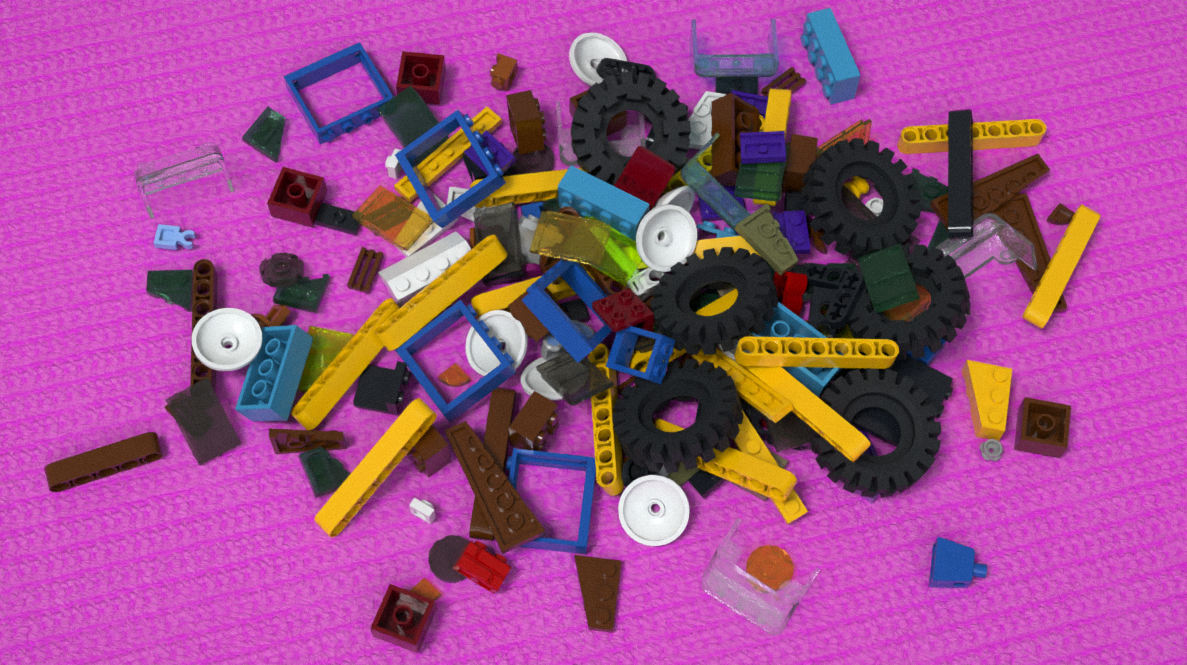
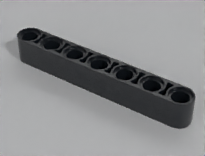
M971 109L949 111L948 233L950 240L973 238V117Z

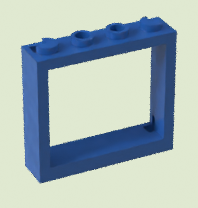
M360 42L284 76L287 90L320 145L330 142L344 133H350L355 128L369 124L374 119L383 115H389L392 111L396 110L394 96ZM361 63L382 100L319 128L298 91Z
M459 110L453 112L395 154L431 219L441 228L450 224L506 184L502 176L504 174L503 169L498 163L495 164L493 162L494 154L488 147H484L482 143L485 141L483 136L472 127L475 124L468 114L464 115ZM461 126L490 175L441 209L413 160Z
M572 256L567 261H564L562 258L526 289L529 294L522 299L523 303L577 363L593 351L612 331L592 309L594 301L607 297V295ZM559 276L567 282L603 323L589 339L544 290Z
M461 300L395 349L450 423L517 373L512 367L514 360L507 352L502 354L499 350L502 345L495 336L492 338L488 336L489 328L482 320L478 322L474 318L478 314L470 304L465 306ZM465 316L501 364L447 404L412 355Z
M513 448L512 457L508 456L506 470H510L508 481L514 489L517 488L520 464L586 471L578 541L539 537L519 547L586 555L596 477L595 457Z

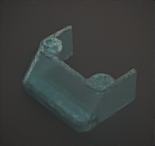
M696 19L691 20L689 37L690 61L692 70L698 76L771 77L777 73L779 57L775 19H771L768 33L769 53L731 55L698 54Z
M716 133L682 167L681 177L699 197L736 231V225L751 214L696 161L720 136ZM760 205L755 211H757L764 205Z

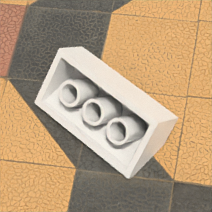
M454 232L378 273L394 301L402 307L469 252L471 248L461 235Z

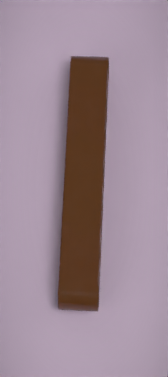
M208 259L197 261L193 267L192 333L199 320L205 316L200 315L202 312L209 311L208 313L217 310L218 277L213 263ZM205 271H210L205 275H201ZM204 291H209L207 294L201 295ZM191 341L190 393L195 405L199 409L206 410L215 403L216 370L205 366L196 357ZM208 372L206 376L199 377L201 373ZM208 393L206 397L198 398L201 394Z
M497 387L491 393L483 445L504 473L509 445V427L513 419L516 390ZM475 497L469 538L493 541L494 535Z

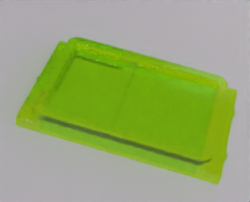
M587 215L564 246V250L625 286L633 277L640 263L643 262L638 254L636 241L597 218Z

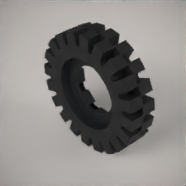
M621 72L620 76L615 77L612 74L603 78L601 83L598 84L596 82L579 101L571 125V145L581 169H585L588 174L614 186L631 157L622 156L611 148L606 135L607 126L612 117L617 113L625 110H635L644 114L653 125L654 139L648 150L674 165L677 171L685 158L691 140L689 139L691 124L687 120L688 111L685 104L679 102L680 96L674 89H667V83L659 78L656 81L652 80L649 74L639 72V75H632V72Z
M853 138L850 142L847 139L838 141L812 162L802 181L806 185L801 188V199L809 200L803 205L805 216H815L809 222L814 232L822 228L825 231L820 238L829 246L832 242L836 241L835 251L845 255L851 250V258L862 259L867 255L868 259L870 257L874 259L879 257L878 253L889 249L891 252L896 246L903 243L914 232L918 224L915 220L920 217L921 207L915 204L921 200L919 190H910L917 183L913 174L902 175L901 172L908 167L902 159L893 164L891 162L895 154L893 151L886 147L879 153L880 143L869 140L864 145V141L861 138ZM859 176L866 180L869 179L874 183L873 186L883 198V209L878 217L872 220H862L853 216L846 209L841 199V187L846 179Z
M915 244L913 252L910 253L908 245L896 246V256L892 257L890 250L886 249L878 253L881 259L880 263H877L872 257L863 262L862 264L866 272L859 269L856 270L863 274L866 286L847 323L854 339L892 340L899 347V353L895 361H906L908 351H911L913 359L925 357L923 347L928 346L932 353L942 349L943 346L940 339L943 338L950 343L957 336L955 328L962 329L967 321L965 314L970 312V295L963 272L950 255L944 257L943 251L934 247L928 253L926 245ZM918 284L926 288L930 293L931 302L929 308L914 317L915 320L910 322L888 319L882 312V302L885 296L897 286ZM852 297L842 298V303L849 302ZM882 352L884 355L889 356L888 353Z
M722 247L717 256L714 248L703 250L704 259L700 260L695 253L686 257L688 266L677 262L670 268L673 275L663 274L659 279L661 286H655L652 292L654 299H651V309L661 335L676 340L674 344L675 349L681 351L685 348L688 354L697 355L702 347L704 355L716 354L717 345L721 344L723 352L735 349L734 339L739 341L743 337L751 336L750 331L759 335L766 328L764 321L771 322L775 315L774 308L778 306V293L769 266L756 253L750 255L749 250L739 248L734 253L732 247ZM724 283H730L732 287L738 290L735 303L722 313L712 316H701L690 309V302L702 294L701 290L707 287L711 290L724 287Z
M686 359L683 368H681L679 360L668 362L667 371L661 385L638 377L635 378L633 381L636 388L627 385L621 393L623 399H617L614 409L616 413H612L614 430L629 460L632 459L634 464L641 468L647 465L648 470L653 472H660L664 465L667 473L678 472L680 462L684 463L686 470L698 467L696 457L699 456L705 463L716 458L713 448L724 452L730 446L728 438H736L740 431L738 424H742L743 421L742 404L731 376H728L727 372L720 366L715 369L714 364L711 362L703 361L699 366L697 359ZM693 397L702 405V412L698 420L684 430L664 432L657 429L653 424L654 412L658 413L669 405L668 402L676 399L677 402L692 400Z
M866 368L863 373L859 369L850 371L844 378L840 376L832 382L820 398L850 424L853 417L865 408L875 407L889 412L896 419L900 428V441L891 453L883 456H872L863 453L856 461L852 462L809 426V433H812L810 445L812 452L817 451L818 453L815 459L821 469L826 467L830 471L827 477L835 484L840 480L844 483L843 489L851 493L860 490L862 491L861 496L871 498L876 494H880L882 498L893 496L896 491L901 493L909 489L928 471L935 461L934 456L939 452L941 441L937 440V437L941 434L940 422H935L934 418L938 415L934 403L927 405L926 400L929 396L922 387L916 391L912 388L915 381L907 376H904L902 380L896 378L898 373L896 371L886 369L884 373H879V369Z

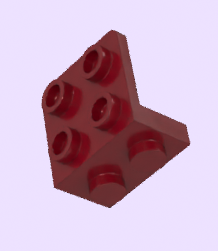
M638 146L614 184V187L649 203L650 211L676 171V167L643 146Z
M630 288L592 303V309L612 331L618 332L634 325L636 328L653 332V324L655 323L654 313Z

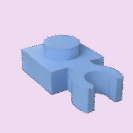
M158 224L153 244L155 248L177 250L178 245H182L186 249H193V243L186 240L188 238H196V234L192 230H186L181 233L182 230L179 226Z

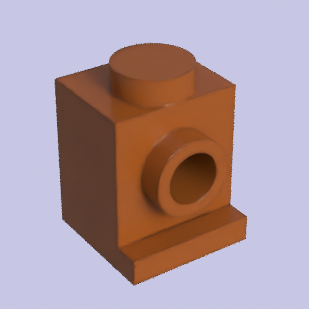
M498 53L496 56L497 65L494 64L490 71V76L492 77L490 84L496 89L508 91L518 72L517 60Z

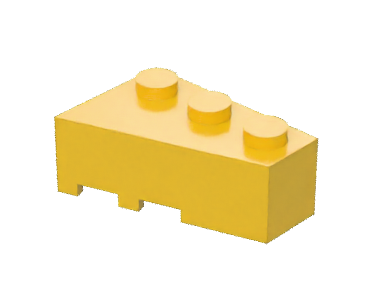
M966 360L961 373L966 384L965 391L970 402V413L975 435L979 438L999 441L1006 427L1012 368Z

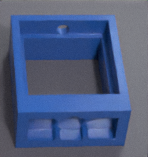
M630 326L617 332L606 367L661 385L676 340ZM639 335L656 340L645 373L628 368Z

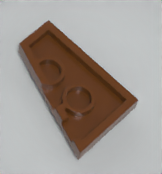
M269 428V439L275 454L346 449V440L343 432L336 430L312 431Z
M574 555L588 630L613 633L622 561Z

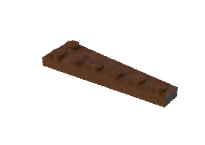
M1035 154L973 182V225L1049 173L1050 168L1039 154ZM947 193L932 200L930 206L948 230Z
M1024 193L1018 194L989 215L1029 289L1034 294L1050 262V257L1028 195ZM1063 293L1052 314L1066 311L1067 304Z
M464 421L444 430L502 554L545 535L543 526L521 499L516 489L513 488L506 475L497 466L495 460L484 448V445L469 424Z

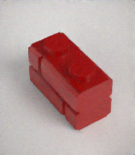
M470 541L465 545L452 569L493 594L499 590L511 566L507 564L508 560L502 555H492L486 551L487 546L479 541L473 543Z

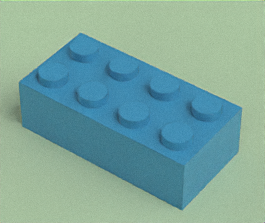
M831 8L807 13L800 40L802 46L806 47L810 64L814 65L816 79L821 81L824 97L828 98L831 105L854 99L861 75Z
M572 165L558 184L560 208L565 206L572 207L584 222H592L599 225L604 232H611L622 241L631 242L636 245L637 230L640 222L649 212V203Z
M779 302L777 308H774L775 315L771 322L764 321L766 328L759 335L750 331L752 337L827 338ZM766 350L768 353L774 354L773 351ZM789 350L792 354H797L795 351ZM813 351V353L821 355L819 352ZM836 351L837 354L844 355L843 353ZM782 367L818 398L843 369Z
M297 325L262 327V346L256 358L249 365L235 410L252 422L287 421L313 337Z

